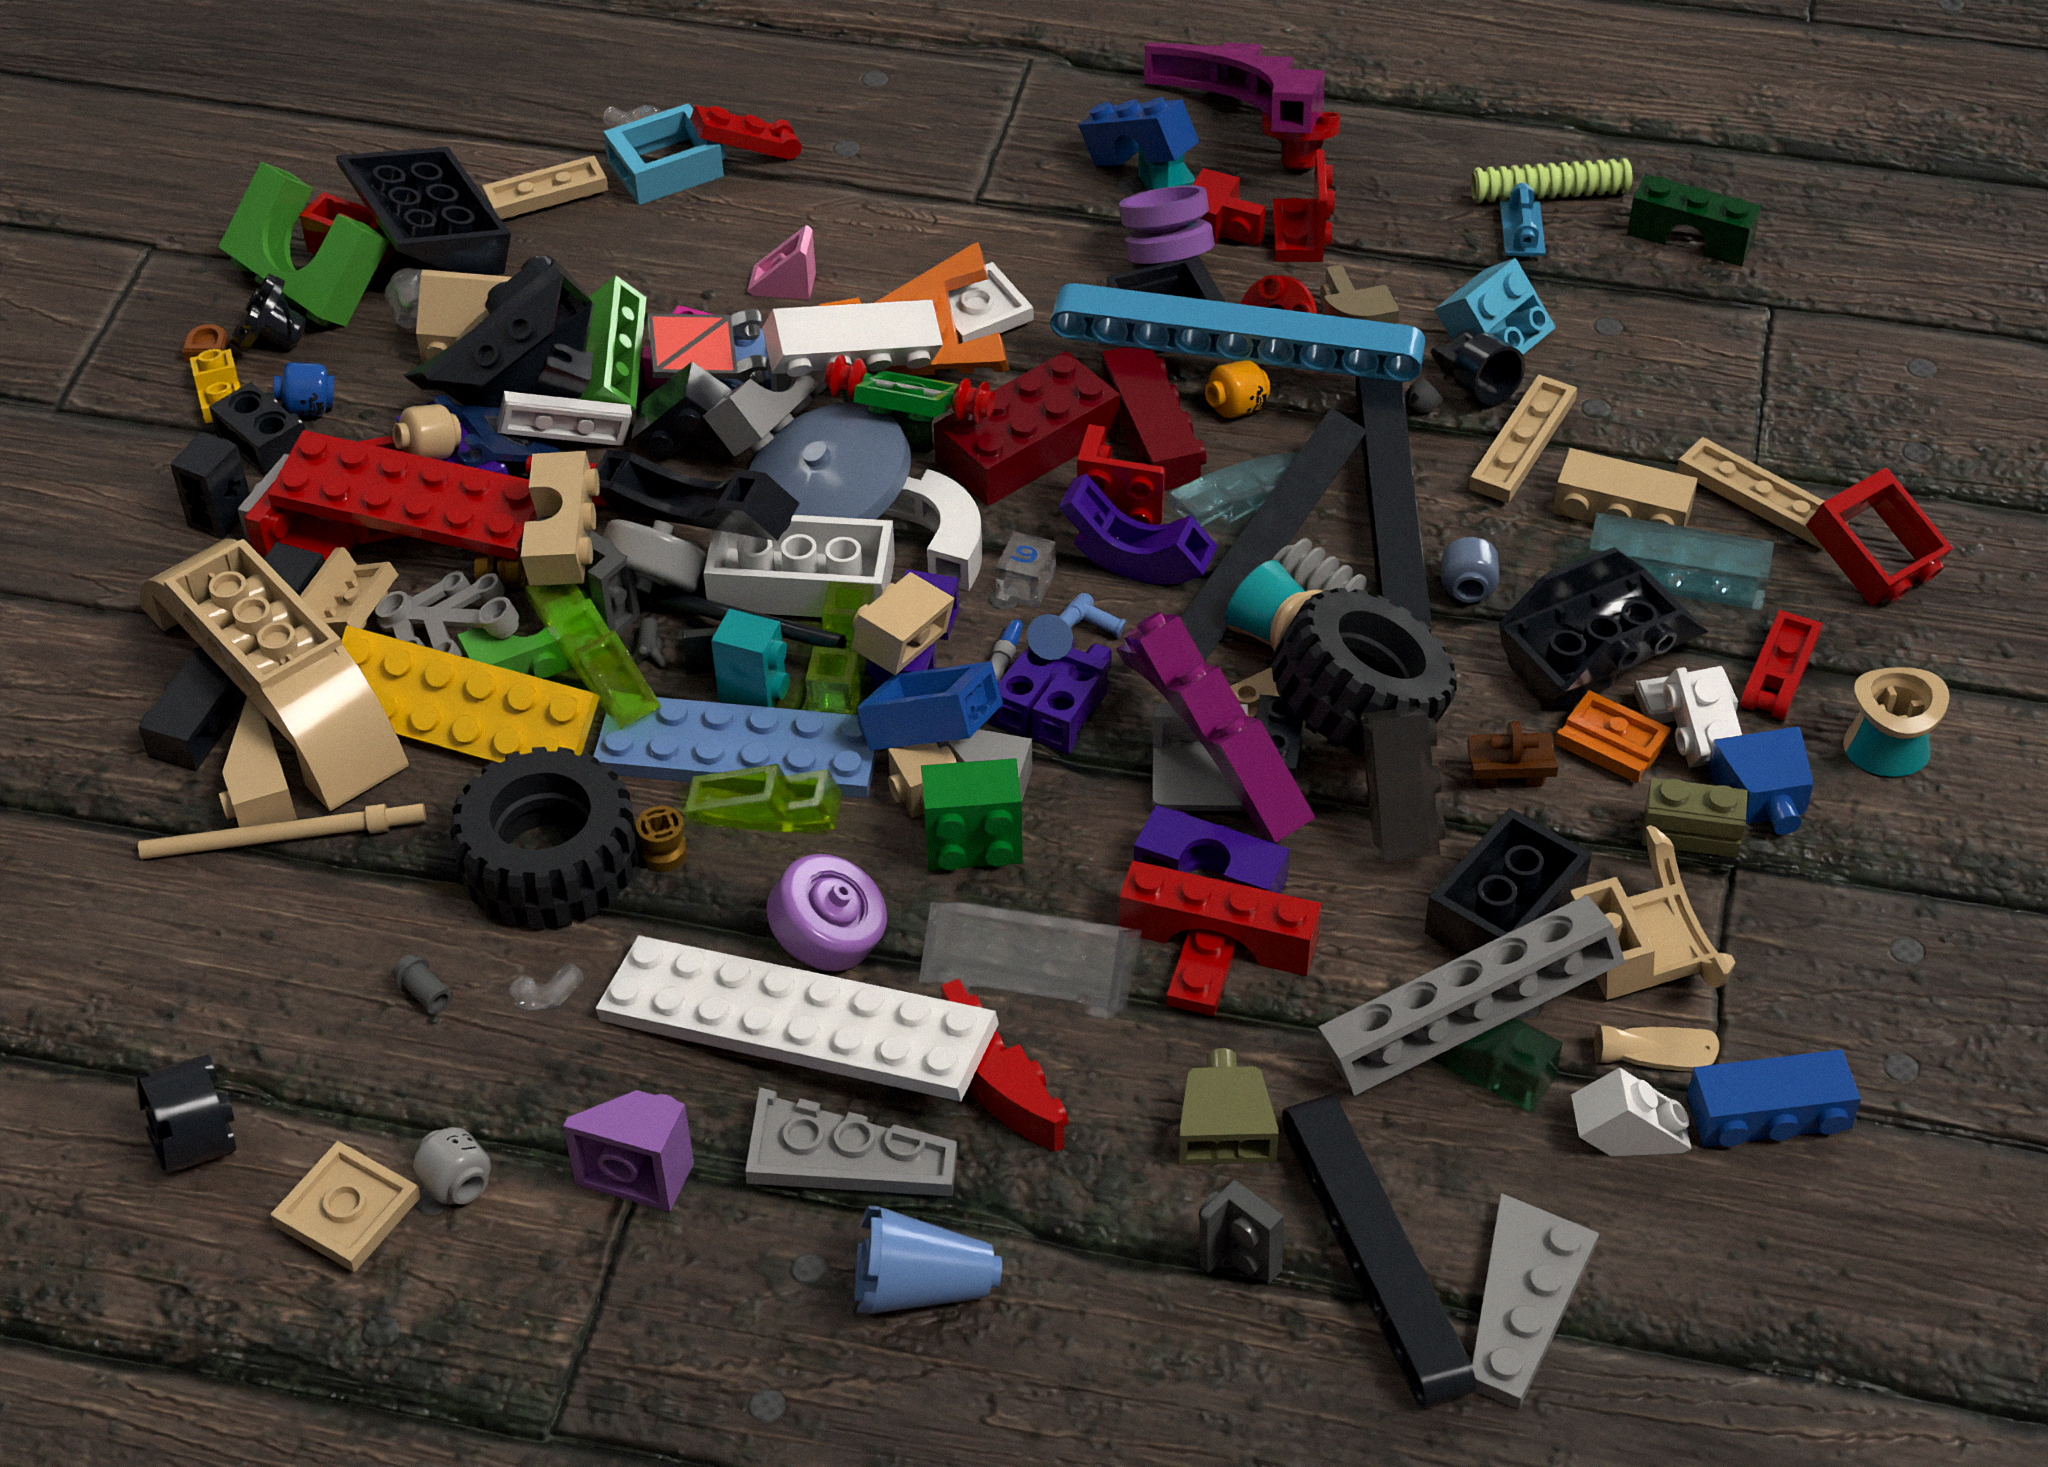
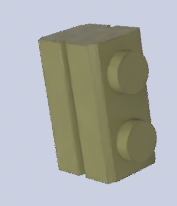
M1651 777L1644 809L1641 844L1647 846L1646 827L1651 825L1671 840L1674 850L1738 858L1746 823L1748 791L1725 785L1713 786L1684 782L1679 779L1668 780Z

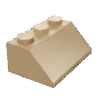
M422 270L416 328L422 364L452 345L460 334L486 310L485 302L488 299L487 294L491 288L498 283L507 282L512 277Z

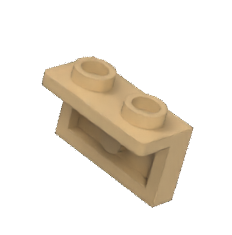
M344 547L335 548L300 597L338 636H343L346 625L359 629L365 627L367 618L378 602L388 594V589L397 578L398 573L390 562L357 565Z

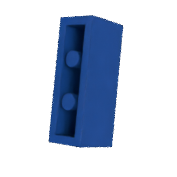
M1843 1049L1693 1067L1686 1096L1703 1147L1721 1144L1723 1146H1736L1746 1141L1771 1138L1774 1140H1786L1795 1135L1820 1132L1824 1134L1839 1133L1845 1129H1852L1861 1101Z

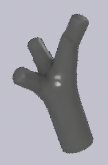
M648 617L641 620L638 643L630 660L624 665L626 671L631 672L641 660L647 657L652 658L661 668L666 667L668 664L657 647L658 623L655 619Z

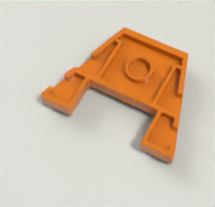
M979 242L971 244L874 302L933 300L943 343L935 358L925 367L911 369L906 365L890 366L882 371L917 376L935 375L936 369H958L959 374L974 373L975 368L992 367L994 372L1009 370L1004 344L999 332L961 344L958 341L948 292L988 279Z

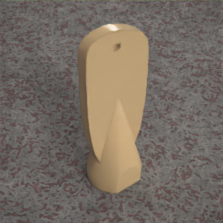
M1598 1025L1594 1036L1595 1060L1600 1063L1624 1060L1632 1064L1651 1068L1693 1072V1067L1713 1065L1719 1051V1041L1716 1034L1706 1029L1640 1027L1620 1030L1612 1026Z

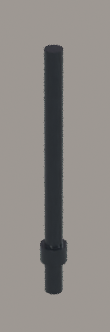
M653 584L650 593L637 590L639 603L643 606L661 609L665 606L722 621L728 610L733 609L780 621L783 638L836 652H842L846 647L847 638L843 634L668 589L667 586L662 587Z

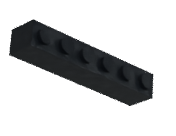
M276 542L267 555L262 557L299 596L325 563L323 554ZM200 645L191 651L183 668L174 679L167 683L164 693L153 708L144 714L139 725L140 734L149 758L196 772L243 708L247 698L244 692Z

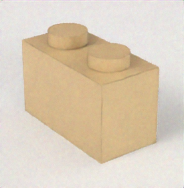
M909 572L896 584L890 583L883 590L881 596L870 605L865 604L857 611L852 622V627L855 631L851 649L896 675L947 632L955 598Z

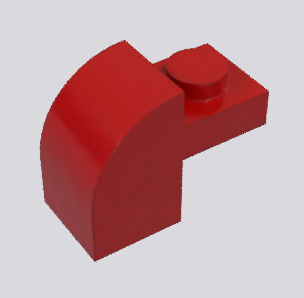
M1203 168L1192 186H1201L1207 191L1209 211L1200 219L1212 225L1215 245L1220 237L1258 247L1264 238L1265 206L1239 199L1240 177Z

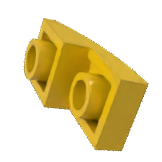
M210 349L196 357L190 358L205 424L213 422L209 406L240 388L231 349L223 351Z

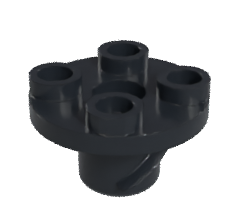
M268 273L259 290L256 289L245 307V311L248 313L244 321L238 323L229 340L236 348L246 352L255 340H268L284 350H290L300 341L306 328V318L289 308L286 301L280 297L285 280Z

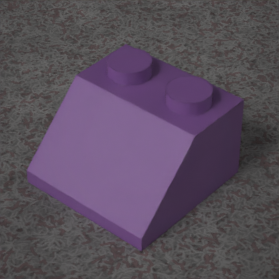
M636 1090L567 1117L563 1127L575 1185L668 1212L671 1211L694 1164L685 1103L678 1102L676 1099L665 1094L653 1095Z

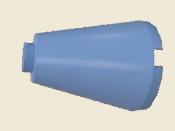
M868 1206L865 1209L861 1228L870 1229V1238H864L863 1244L858 1243L854 1292L855 1301H860L856 1308L857 1313L874 1314L982 1299L988 1297L991 1287H999L1002 1275V1257L994 1255L992 1244L882 1207Z

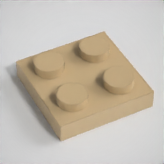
M337 1141L276 1207L270 1216L276 1228L355 1273L421 1198L419 1187L415 1183Z

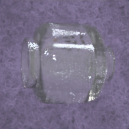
M407 268L395 273L391 277L384 294L397 324L406 329L417 328L422 270Z

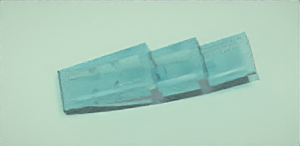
M1299 452L1273 454L1206 474L1170 491L1169 504L1183 517L1192 515L1200 526L1221 515L1231 523L1260 508Z

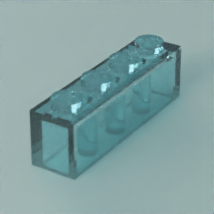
M1596 513L1588 555L1598 554L1616 547L1641 564L1671 595L1762 610L1769 580L1774 542Z

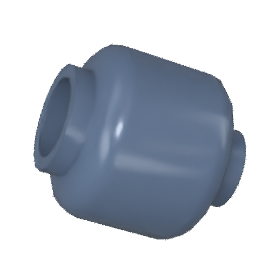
M1463 537L1451 542L1445 548L1441 558L1442 586L1448 595L1456 600L1472 603L1488 598L1496 591L1499 583V557L1497 550L1491 543L1477 537Z

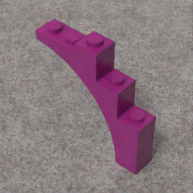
M1147 42L1144 46L1145 84L1200 89L1243 100L1260 108L1269 115L1271 131L1311 134L1324 109L1325 70L1293 69V57L1262 56V44L1224 42L1222 46Z
M1161 612L1154 613L1139 622L1137 628L1124 636L1126 643L1116 648L1124 665L1136 670L1147 679L1185 721L1225 776L1262 838L1276 843L1316 818L1261 720L1246 715L1221 669L1217 666L1206 664L1179 616L1171 614L1163 616Z

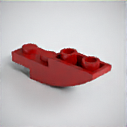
M959 978L941 985L942 1000L983 1008L975 994L968 995ZM995 1030L967 1090L990 1114L1011 1130L1053 1152L1064 1149V1127L1068 1126V1116L1061 1100L1058 1097L1051 1098L1047 1092L1046 1079L1039 1063L1035 1059L1029 1061L1020 1044L1005 1049L1001 1036Z

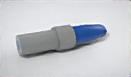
M1016 619L1009 623L991 652L990 661L993 664L997 683L1001 680L1007 666L1011 664L1016 654V646L1023 628L1021 620Z

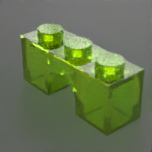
M829 581L822 609L823 629L845 635L847 643L845 649L813 646L805 679L808 711L856 714L865 674L866 657L851 649L855 631L852 627V622L857 611L863 605H870L875 601L874 585Z

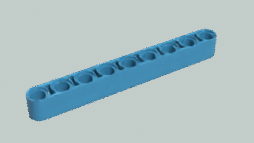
M1077 283L1063 285L1058 290L1050 319V326L1054 333L1062 338L1235 361L1249 360L1258 364L1398 382H1408L1419 376L1425 348V336L1416 327L1409 325Z

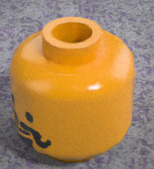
M1249 360L1217 366L1212 370L1205 388L1207 402L1224 418H1236L1258 412L1263 408L1270 394V382L1267 374L1258 365Z

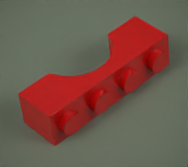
M1132 860L1119 896V933L1165 944L1174 934L1183 930H1213L1226 934L1245 945L1255 956L1259 966L1307 976L1319 938L1322 903Z

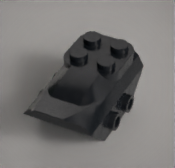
M534 256L528 259L522 265L521 271L507 282L498 283L491 288L487 294L488 299L485 302L486 310L460 334L452 345L403 375L420 389L443 391L462 405L500 408L504 391L528 394L544 367V362L548 356L568 363L565 358L550 352L554 344H562L583 353L586 351L594 303L570 273L553 257Z
M1616 547L1598 554L1588 555L1583 560L1560 569H1553L1543 575L1499 622L1501 643L1507 655L1508 664L1540 699L1553 706H1567L1581 701L1588 690L1594 693L1607 690L1613 686L1617 673L1709 632L1641 564Z

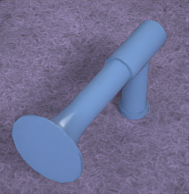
M1080 593L1065 607L1059 616L1045 614L1033 619L1028 627L1027 640L1033 652L1039 657L1047 660H1056L1067 655L1071 649L1073 642L1071 628L1081 620L1113 634L1116 638L1121 636L1127 620H1121L1094 607L1092 596L1087 593Z

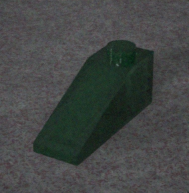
M1512 1018L1430 1059L1532 1113L1556 1079L1563 1042L1518 1019Z

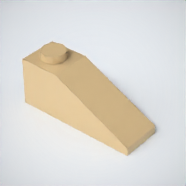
M247 697L222 771L227 791L219 793L226 819L229 820L236 817L239 828L296 820L297 817L265 716Z

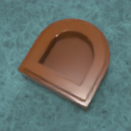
M204 324L195 327L187 334L183 345L182 354L184 361L190 362L191 357H196L206 350H228L230 345L227 333L222 327L214 324Z

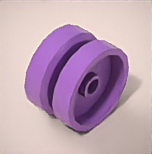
M1165 187L1138 193L1119 202L1123 226L1134 229L1125 238L1127 257L1130 262L1152 264L1181 260L1200 255L1215 246L1212 225L1200 219L1209 211L1207 191L1204 187Z

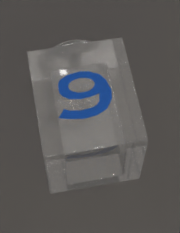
M1013 532L996 566V598L1039 608L1056 573V542Z

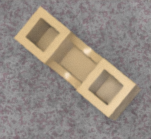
M586 451L532 454L529 490L537 517H553L542 521L525 522L521 559L530 586L584 583L585 564H592L593 547L588 534L589 530H595L596 510L594 503H592V496L599 495L600 486L597 469H590Z

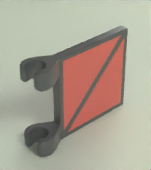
M745 309L733 315L648 313L653 378H671L692 361L716 379H738L744 383L752 379L760 386L764 385L766 382L764 371L768 367L766 358L762 355H752L736 361L733 335L734 333L747 340L759 338V324L762 322L760 311L757 309Z

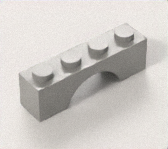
M767 357L771 391L749 379L723 397L703 417L734 457L748 448L755 453L774 438L770 431L775 434L794 419L790 412L795 415L813 401L810 393L814 397L827 388L825 386L826 370L811 371L808 374L796 377L789 376L787 373L772 374L769 357Z

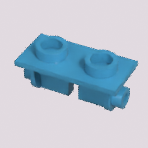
M1519 183L1512 189L1509 201H1500L1505 256L1528 257L1546 255L1540 202H1534V190L1526 183Z

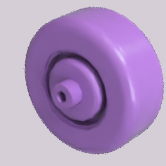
M812 854L794 861L773 886L767 901L768 922L780 945L798 961L824 971L847 970L861 963L879 942L887 924L885 901L874 881L855 864L834 855Z

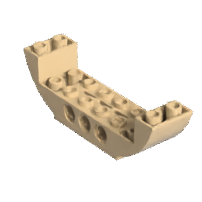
M226 538L148 579L142 584L140 589L141 608L163 631L179 623L296 749L305 785L329 811L336 809L409 766L400 741L383 707L364 675L342 645L341 638L244 539L237 541Z

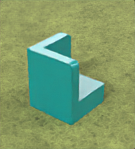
M1139 146L1138 176L1148 191L1165 187L1193 185L1195 178L1184 163V154L1175 161L1148 163Z

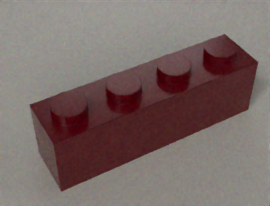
M1133 347L1103 351L1101 379L1120 394V425L1137 462L1160 466L1165 469L1164 491L1201 483V465L1207 462L1205 446L1201 439H1195L1191 416L1188 411L1183 412L1180 407L1178 389L1175 384L1170 385L1167 380V369L1163 358H1157L1154 350Z

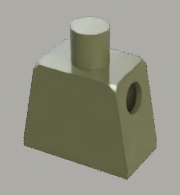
M1219 1048L1210 1051L1206 1056L1207 1067L1192 1068L1188 1071L1180 1124L1179 1165L1276 1163L1279 1135L1278 1125L1261 1070L1255 1066L1237 1067L1236 1053L1230 1049Z

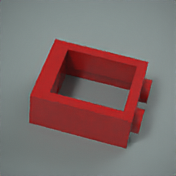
M1887 467L1823 502L1806 524L1808 529L1871 607L1886 598L1890 602L1898 600L1913 587L1911 583L1918 579L1924 584L1936 577L1945 568L1941 562L1953 549ZM1871 507L1916 560V562L1890 577L1845 523Z

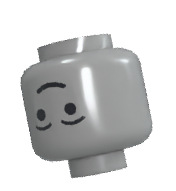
M449 1127L433 1131L421 1141L419 1149L415 1154L413 1168L416 1177L433 1198L440 1203L466 1204L476 1199L487 1187L491 1163L489 1156L470 1133L463 1128Z

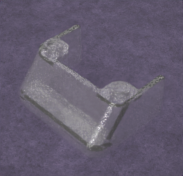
M931 902L919 982H940L939 991H941V985L959 978L968 995L970 987H989L1076 1001V1003L1086 1005L1084 1014L1114 1018L1115 1013L1124 1011L1126 1008L1142 930L966 902Z

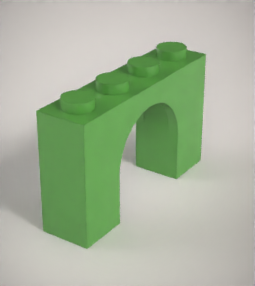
M261 162L218 247L232 256L231 264L248 273H256L255 281L260 284L263 283L268 273L285 280L280 297L292 306L307 309L305 316L310 320L326 327L329 322L346 327L390 241L365 223L337 214L316 256L309 264L296 271L290 256V239L294 226L313 188L290 172Z

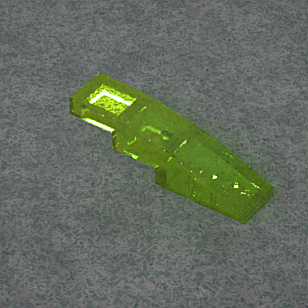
M576 584L526 586L525 595L545 627L588 689L600 696L598 702L620 730L661 709V704L616 631L610 632L591 599L585 600Z

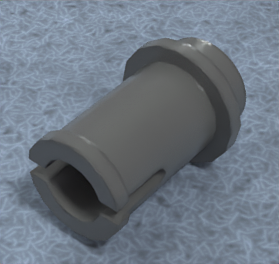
M409 954L401 958L394 966L392 973L395 977L394 983L400 990H408L424 1006L427 1012L437 1014L449 1005L453 998V992L429 970V963L424 957H416L413 954Z

